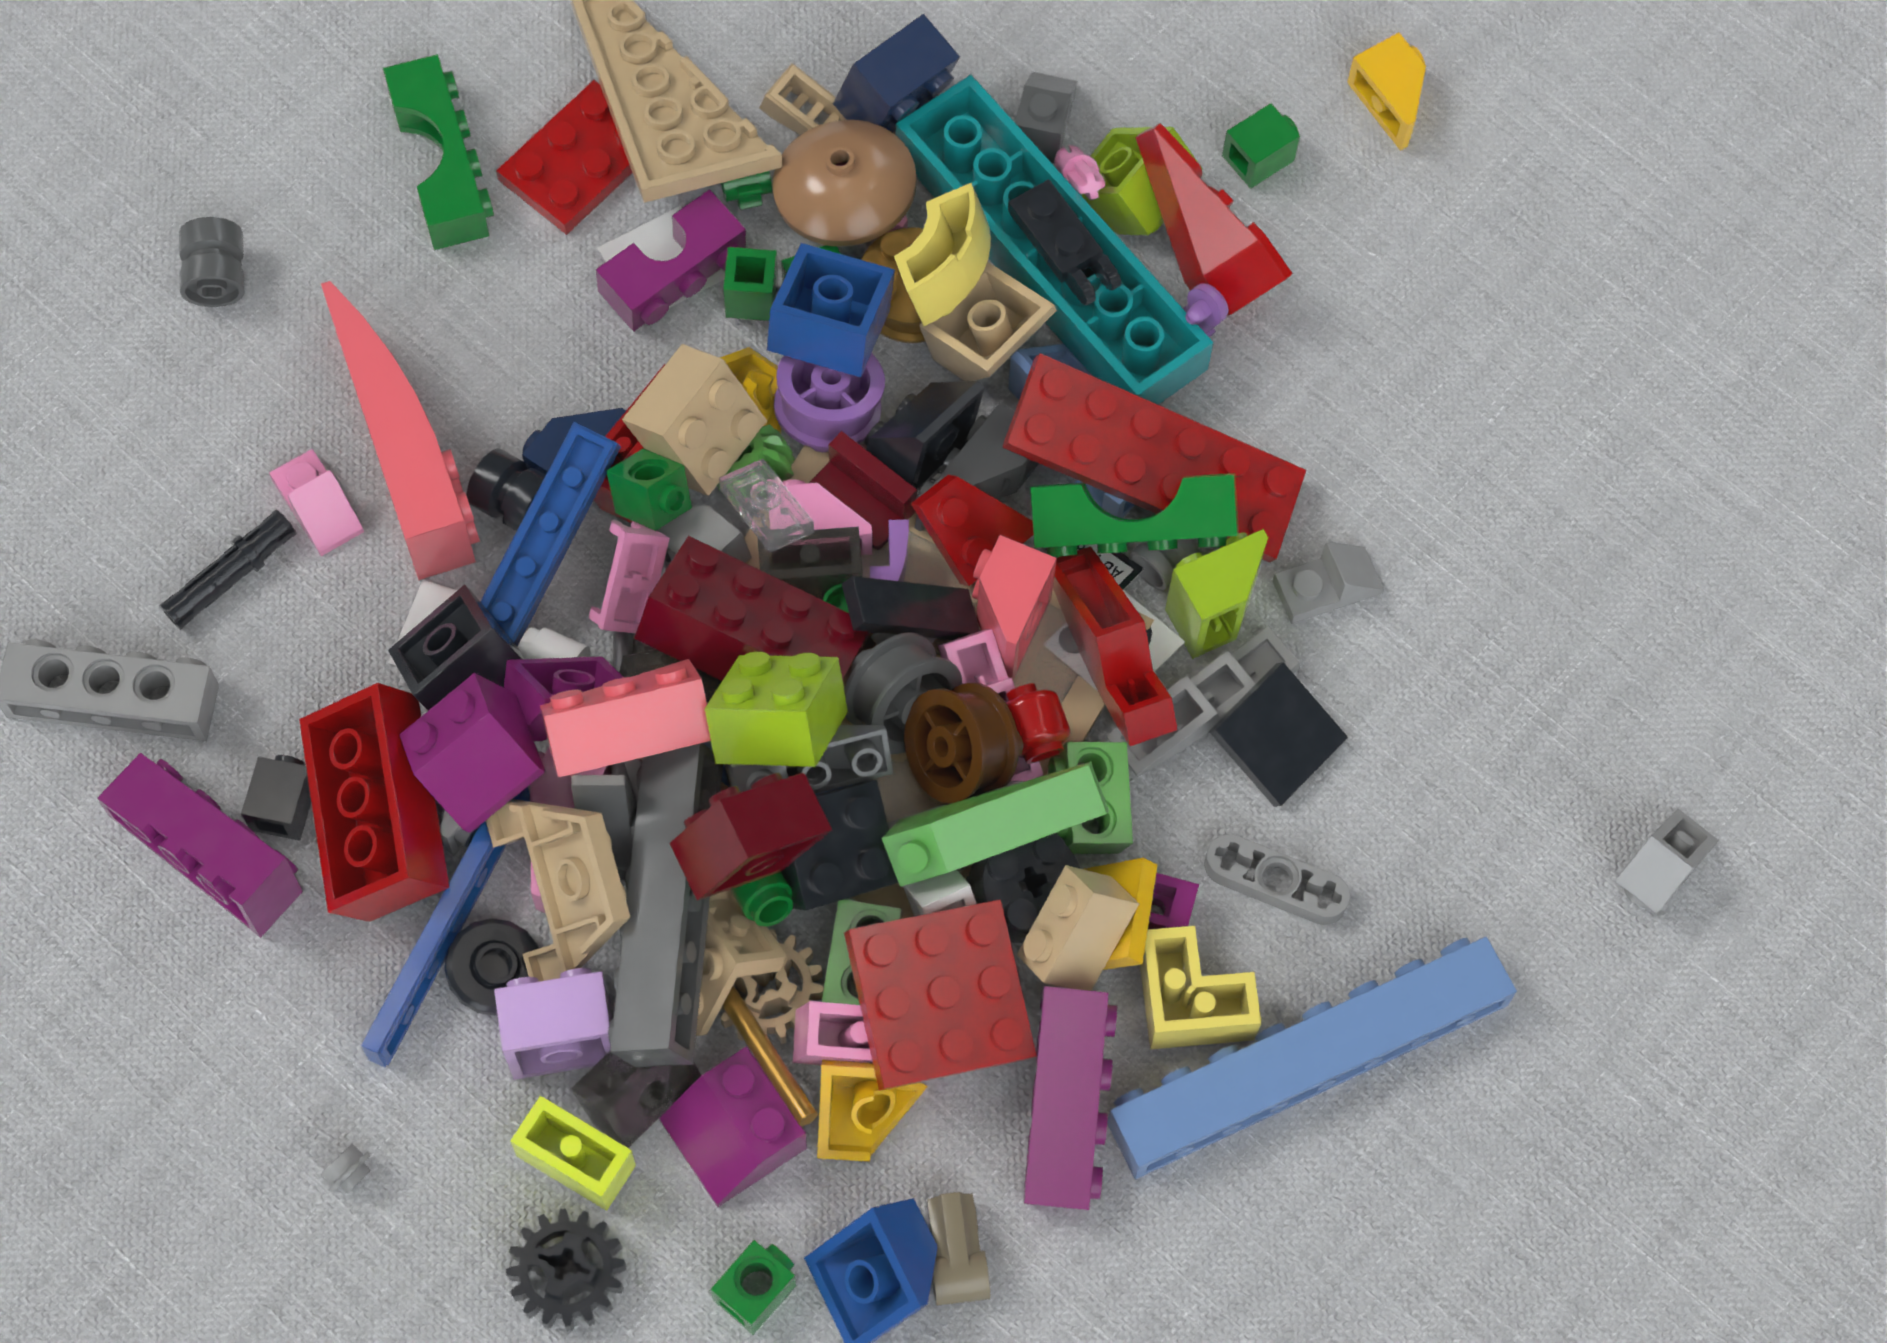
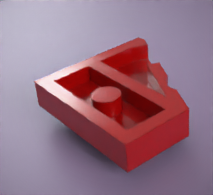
M948 474L911 503L960 584L970 586L977 581V578L973 577L977 562L984 549L993 550L1000 535L1021 544L1034 535L1033 521L958 476Z

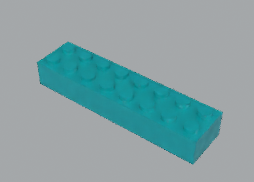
M971 74L896 123V136L905 144L913 158L917 179L934 198L972 183L990 228L991 244L988 259L995 267L1055 305L1057 311L1045 323L1092 376L1159 405L1208 370L1214 342L1198 324L1191 325L1187 323V312ZM1048 179L1102 248L1103 254H1106L1111 260L1122 280L1120 287L1109 291L1090 267L1084 270L1083 273L1091 282L1096 294L1095 301L1088 305L1081 304L1067 284L1059 281L1008 211V201Z

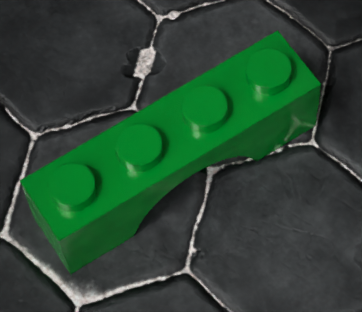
M438 54L384 67L383 71L400 132L424 136L436 143L443 151L441 162L434 173L416 186L433 249L438 250L489 237L486 218L494 216L487 188L478 190L474 179L483 175L475 148L470 150L465 148L463 139L471 137L464 109L455 111L452 100L460 98L453 71L443 72Z
M1235 473L1183 477L1179 490L1169 506L1160 513L1144 519H1125L1107 512L1094 500L1085 482L1036 485L1031 487L1034 548L1047 547V554L1051 556L1077 555L1078 545L1097 544V553L1127 552L1128 542L1147 541L1148 550L1178 549V539L1198 538V547L1226 546L1228 536H1238L1239 534Z

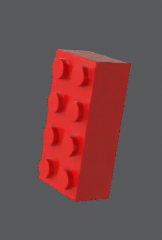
M378 682L299 719L328 913L371 922L450 888L435 798L413 774L399 734L421 717L420 703L412 693Z

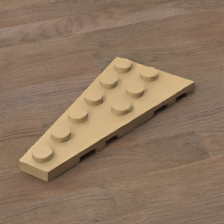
M570 0L644 203L778 169L783 166L782 154L772 144L768 146L757 135V128L747 118L741 119L729 106L728 98L687 56L682 57L673 48L672 40L663 31L658 33L646 20L645 12L633 0Z

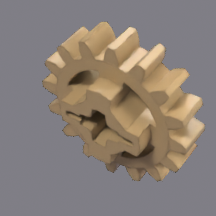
M770 929L769 931L777 941L776 931ZM792 934L784 943L778 942L787 955L780 972L737 977L734 982L737 990L746 994L744 1002L767 1037L769 1034H775L781 1044L786 1043V1030L791 1027L795 1030L796 1009L811 1000L822 999L824 986L813 983L823 977L821 965L808 966L813 959L812 949L808 947L800 952L795 951L797 944L796 936ZM792 966L802 980V991L797 990V985L788 980ZM775 978L777 991L768 989L759 998L758 985L766 986L770 980L773 981ZM726 1012L721 1016V1025L724 1028L734 1025ZM784 1013V1015L777 1018L765 1019L773 1014ZM737 1030L738 1039L743 1041V1038Z

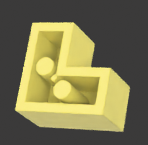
M1195 926L1148 930L1140 972L1150 1050L1254 1041L1261 1025L1255 972L1202 976Z

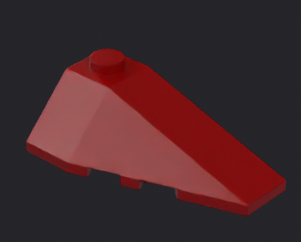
M1161 123L1141 132L1135 137L1184 283L1189 290H1192L1201 283L1215 287L1227 302V316H1229L1293 274L1266 234L1254 222L1246 227L1230 210L1234 200L1223 189L1218 192L1213 187L1207 186L1201 179L1202 169L1200 164Z

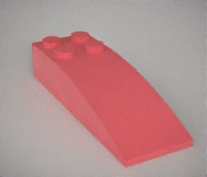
M331 281L321 283L418 580L475 563L471 545L480 542L466 493L463 492L459 480V473L451 449L441 452L435 433L414 389L392 353L366 319Z

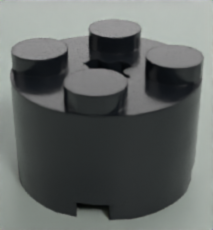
M1054 833L973 863L966 881L970 884L977 904L1001 900L1010 942L1022 943L1032 928L1065 865L1081 868L1075 855L1065 844L1064 840ZM1019 882H1025L1028 890L1022 892Z

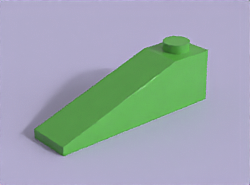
M1088 762L899 819L882 837L899 885L902 887L952 872L1105 815L1109 809L1092 763Z

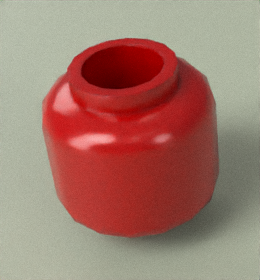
M1035 683L1024 684L1006 693L1008 699L1006 704L1012 713L1017 731L1023 740V751L1018 758H1024L1026 764H1032L1063 752L1064 747L1062 743L1069 738L1071 729L1057 693L1053 690H1037Z

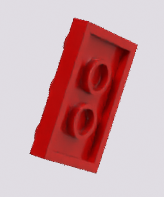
M595 80L589 83L496 170L499 182L566 235L633 173L601 85Z

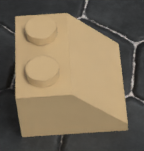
M987 262L975 287L950 314L926 326H923L922 323L919 326L934 361L964 381H975L990 377L1057 310L1054 304Z

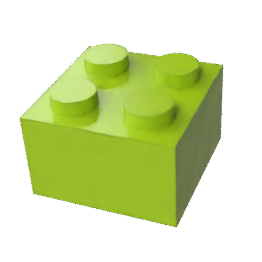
M751 652L739 655L705 707L715 764L816 767L848 712L839 658L819 657L814 653H801L795 656H769L765 652Z

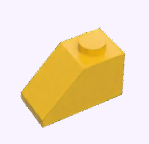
M1400 32L1354 56L1347 83L1401 151L1408 147L1414 128L1426 65L1419 49L1414 45H1409Z

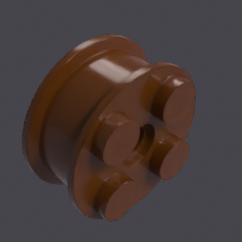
M977 682L960 684L952 690L934 689L923 693L912 704L905 724L904 744L910 769L922 789L932 798L943 803H956L968 799L973 794L1007 786L1015 773L1018 757L1023 751L1022 737L1017 731L1014 718L1007 704L992 688Z

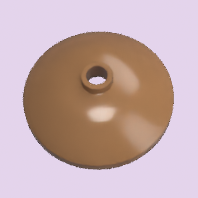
M860 120L832 121L804 132L782 153L783 166L775 169L773 175L775 203L786 224L802 237L829 246L858 245L886 234L904 218L910 209L917 187L915 164L905 144L884 127ZM847 162L843 166H836L838 163Z

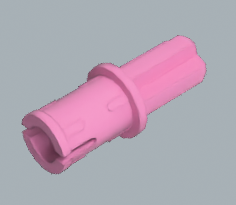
M1069 145L1071 153H1068L1065 147H1062L1055 156L1057 170L1079 194L1084 193L1089 200L1098 198V190L1105 187V180L1099 173L1097 162L1091 156L1083 154L1082 150L1077 146Z

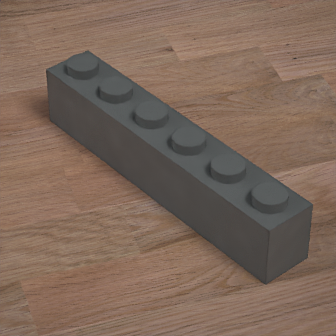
M704 743L642 757V766L637 771L636 782L639 793L637 812L631 822V835L633 838L631 865L628 866L625 875L628 890L626 903L630 918L620 928L622 947L620 965L614 975L616 991L614 1018L610 1021L608 1028V1038L611 1045L610 1052L634 1067L687 1065L694 1062L710 897L696 900L669 843L686 829L683 822L687 818L702 810L709 809L711 805L708 800L721 792L723 764H715L713 751Z

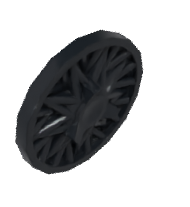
M490 918L473 922L456 935L447 950L444 971L449 989L461 1004L480 1014L498 1016L494 989L507 987V982L513 979L529 977L523 954L539 949V946L525 929L511 921Z

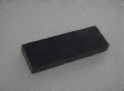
M852 576L842 583L852 627L855 631L896 635L916 633L927 638L955 640L980 631L969 589Z

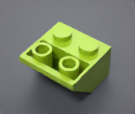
M1264 529L1249 536L1247 533H1239L1238 536H1232L1226 540V546H1220V549L1204 556L1200 552L1191 554L1182 559L1173 569L1165 611L1180 638L1185 641L1184 645L1192 659L1237 639L1268 540Z

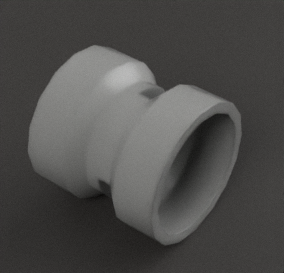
M1178 539V549L1148 550L1147 543H1141L1129 554V559L1144 568L1139 576L1155 589L1164 590L1171 583L1173 569H1175L1176 565L1185 557L1199 551L1193 539Z

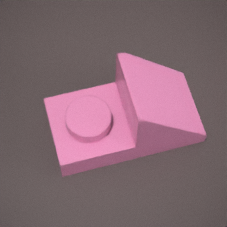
M313 449L269 472L272 482L320 556L325 555L364 532L336 477L331 470L327 471Z

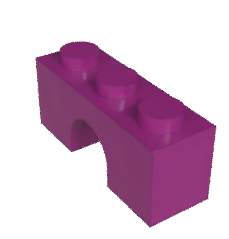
M710 189L672 215L673 239L683 249L678 256L666 261L654 260L647 257L635 243H632L595 269L598 292L633 332L645 323L647 325L656 323L667 313L670 305L683 296L685 298L694 296L704 287L710 276L720 269L725 271L728 247L746 248V229Z

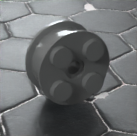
M903 633L888 638L872 650L868 649L861 652L854 659L851 666L852 673L844 688L848 710L845 717L853 725H885L890 754L906 753L904 730L912 704L920 695L934 689L952 690L956 686L963 684L960 670L948 659L936 657V652L931 642L920 634Z

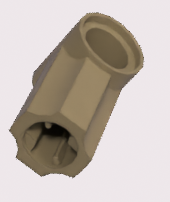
M945 1193L927 1199L930 1231L938 1246L932 1277L936 1306L991 1299L985 1251H980L979 1229L973 1193Z

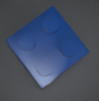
M801 243L770 309L767 351L861 378L890 311L895 269Z

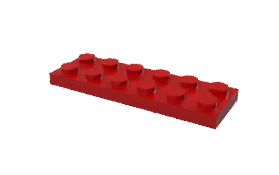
M1041 353L1033 360L1002 446L1004 449L1083 483L1085 482L1092 487L1155 514L1163 511L1173 501L1183 477L1235 473L1239 533H1247L1249 536L1264 529L1268 540L1262 560L1269 563L1278 557L1307 471L1304 468Z

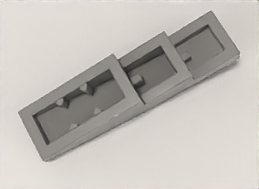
M1268 625L1233 653H1230L1229 650L1224 652L1192 678H1189L1187 675L1167 689L1172 697L1178 730L1131 747L1127 743L1128 766L1139 777L1209 734V731L1276 663L1284 662L1294 674L1300 669L1299 661ZM1118 727L1106 736L1109 742H1127Z

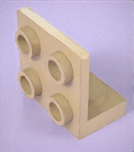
M730 890L710 896L696 1036L708 1034L737 977L780 972L787 958V955L767 927L759 926L755 921L746 918Z

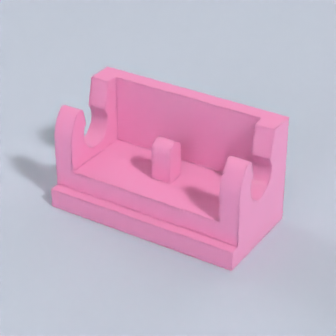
M612 520L609 531L618 536L616 550L602 608L591 607L589 619L598 624V627L602 630L636 634L647 599L660 580L670 538L657 530L654 531L632 521L631 527H628L619 521Z

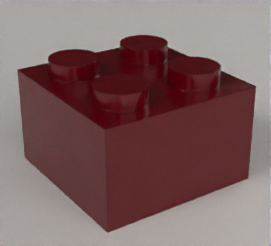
M804 772L784 779L780 773H774L755 782L750 790L741 792L738 786H733L712 796L708 800L711 807L687 818L683 822L686 829L669 844L698 901L781 872L827 835L832 828Z

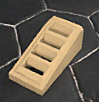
M793 63L765 94L759 107L769 117L799 135L818 126L814 120L822 111L830 115L824 123L846 120L833 105L836 97ZM791 92L798 96L792 104L785 99ZM806 102H809L814 106L805 115L800 109Z

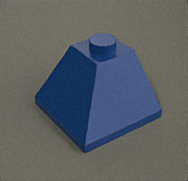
M911 1198L872 1207L804 1257L844 1343H873L928 1305L938 1246L915 1199Z

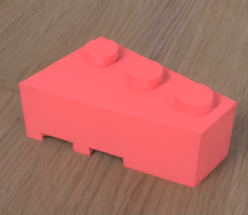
M689 659L636 676L614 679L604 683L601 687L585 692L581 690L560 692L550 697V703L540 705L558 778L711 741L705 714L707 701L702 679Z

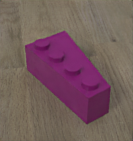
M139 753L98 796V801L109 817L261 938L303 892L295 877L298 868L282 853L260 840L243 822L238 819L234 821L221 811V807L204 791L197 789L194 792L181 782L183 777L169 763L161 758L154 763L145 755Z
M1044 986L1041 991L1040 1009H1042L1037 1034V1069L1034 1076L1032 1093V1123L1028 1139L1024 1204L1089 1210L1090 1199L1100 1200L1103 1167L1093 1166L1095 1144L1105 1145L1108 1113L1098 1112L1100 1090L1110 1091L1113 1059L1103 1058L1105 1037H1115L1117 1005H1108V992Z

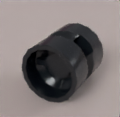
M502 449L492 450L482 458L470 477L466 492L469 505L493 518L503 516L502 523L517 531L546 474L533 467L528 469L524 461Z

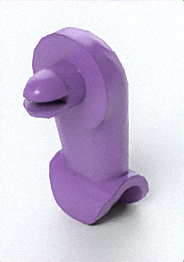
M1201 283L1189 291L1187 296L1188 304L1183 309L1187 312V323L1191 325L1198 324L1210 337L1216 333L1213 328L1227 317L1228 305L1224 296L1215 287Z

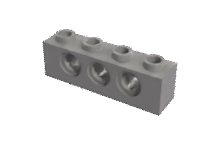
M31 639L27 640L26 644L7 643L0 671V709L7 718L207 741L219 684L210 666L193 658L182 657L178 658L176 662L162 661L143 652L131 651L126 653V656L106 654L105 651L93 646L81 645L77 646L76 650L56 648V646L46 641ZM69 675L66 682L61 686L55 688L48 687L55 677ZM119 681L118 686L113 691L106 694L98 693L105 683ZM159 687L170 688L164 697L157 700L148 699L151 692Z

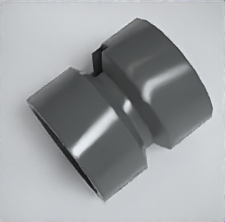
M201 217L183 224L179 231V256L182 261L179 276L182 298L189 303L204 307H223L234 304L242 299L244 295V272L241 261L244 257L241 227L233 221L218 217Z

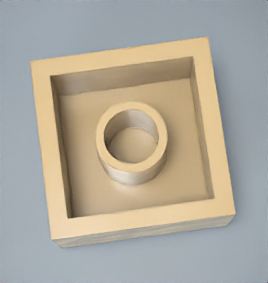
M681 344L622 419L644 449L684 465L688 488L707 496L711 494L767 421L722 358Z

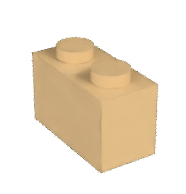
M1065 865L1017 956L1043 983L1069 989L1091 991L1138 908L1139 903L1111 876Z

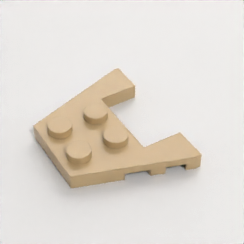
M512 799L486 820L493 848L511 844L522 839L526 841L553 944L524 953L523 958L529 977L538 978L539 982L558 979L564 971L582 968L630 918L626 903V892L619 878L612 852L611 838L606 831L602 813Z

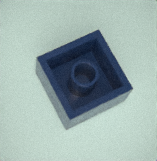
M923 13L853 63L833 105L846 120L870 122L884 127L896 135L897 122L939 96V93L953 81L954 77L951 72L960 56Z

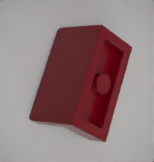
M841 431L828 444L829 462L809 483L820 484L869 522L872 528V547L875 550H880L888 542L889 520H909L915 513L911 503L916 499L917 489Z

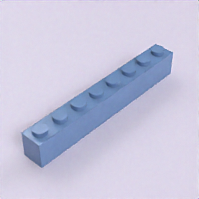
M1487 936L1473 943H1470L1468 938L1457 940L1442 949L1440 952L1442 957L1424 964L1422 959L1414 960L1399 968L1394 973L1396 978L1380 986L1376 980L1366 982L1353 989L1348 994L1350 999L1334 1007H1332L1329 1001L1318 1004L1302 1015L1304 1020L1289 1028H1285L1283 1023L1275 1024L1257 1034L1255 1037L1257 1042L1239 1050L1237 1045H1230L1208 1058L1210 1064L1192 1072L1189 1066L1182 1067L1162 1078L1161 1083L1163 1086L1145 1094L1141 1088H1138L1117 1098L1113 1102L1115 1108L1110 1110L1107 1125L1134 1179L1136 1180L1507 1007L1517 990Z

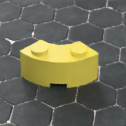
M972 183L927 201L928 217L922 233L910 247L894 256L908 295L923 326L950 314L972 291L986 267L991 244L990 228Z

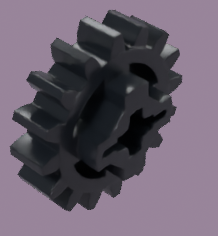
M566 1208L560 1209L558 1222L552 1224L544 1214L539 1215L538 1220L541 1229L534 1233L532 1230L523 1227L520 1232L526 1245L524 1248L511 1246L509 1249L511 1257L519 1262V1265L507 1268L506 1276L509 1280L521 1282L510 1293L515 1302L529 1299L523 1309L525 1316L529 1319L540 1311L543 1312L542 1324L544 1328L550 1329L555 1323L556 1318H561L566 1330L573 1331L575 1318L580 1316L591 1326L595 1324L592 1312L595 1308L599 1307L606 1312H610L613 1309L607 1297L608 1293L623 1292V1284L617 1278H614V1274L627 1271L624 1259L612 1258L613 1255L622 1249L621 1243L618 1238L605 1241L604 1239L609 1232L608 1224L602 1221L592 1229L590 1227V1215L586 1211H582L576 1222L570 1221ZM564 1236L563 1241L549 1248L542 1247L547 1242ZM589 1242L601 1254L603 1269L587 1261L586 1254ZM569 1259L573 1260L578 1273H568L564 1280H560L555 1267H565ZM531 1271L545 1277L547 1280L544 1298L532 1286ZM584 1291L591 1292L583 1300L569 1304L570 1298Z

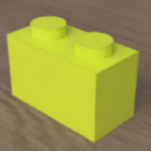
M539 1096L510 1140L518 1158L606 1211L636 1167L632 1150L542 1096Z

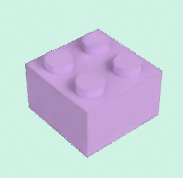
M575 968L562 972L558 979L539 982V979L535 977H521L507 982V987L494 989L502 1051L514 1080L619 1062L618 1056L610 1052L611 1045L608 1038V1028L612 1020V1012L602 971L592 973V970L588 968Z

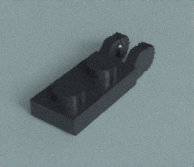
M1049 179L1008 201L1009 214L1059 281L1067 284L1081 304L1088 305L1096 299L1095 290L1083 273L1089 267L1109 291H1113L1121 286L1122 280L1118 270H1116L1108 256L1103 254L1102 248Z

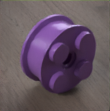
M871 353L860 378L788 356L782 357L777 369V390L774 397V412L781 428L797 442L811 447L818 452H829L828 444L841 431L858 444L863 442L869 431L880 421L881 399L885 389V375L878 359Z

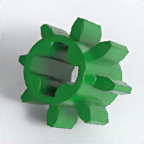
M769 171L721 183L725 202L737 200L738 208L741 210L763 206L761 195L773 193Z

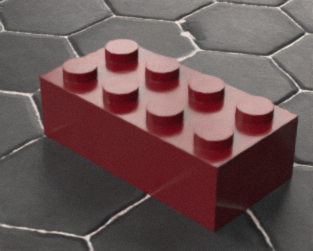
M688 535L650 593L634 639L677 660L689 659L694 668L721 681L724 680L739 655L751 652H765L769 656H795L801 653H814L819 657H838L844 687L852 673V663L862 652L870 632L853 630L848 612Z

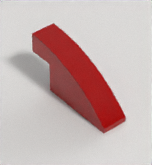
M1091 546L1078 550L1077 555L1057 557L1053 590L1087 670L1128 745L1131 747L1178 730L1172 697L1153 671L1143 618Z

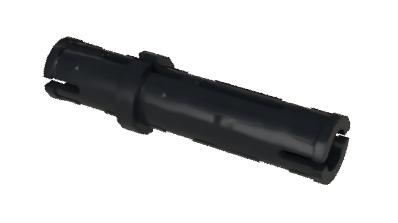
M275 509L272 514L244 537L240 535L235 537L231 541L233 546L186 583L178 592L162 602L159 607L179 630L183 629L196 615L216 601L242 577L246 576L253 569L258 572L264 567L263 561L282 544H285L297 534L296 530L292 528L293 526L286 517Z

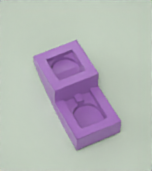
M889 520V566H870V578L904 582L908 559L909 520Z

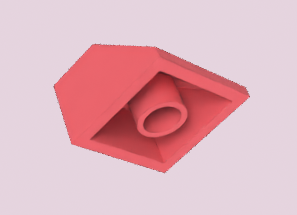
M1000 535L993 550L984 549L977 562L973 575L974 578H977L972 598L978 600L976 618L981 631L985 629L993 630L1007 676L1014 680L1051 601L1057 558Z

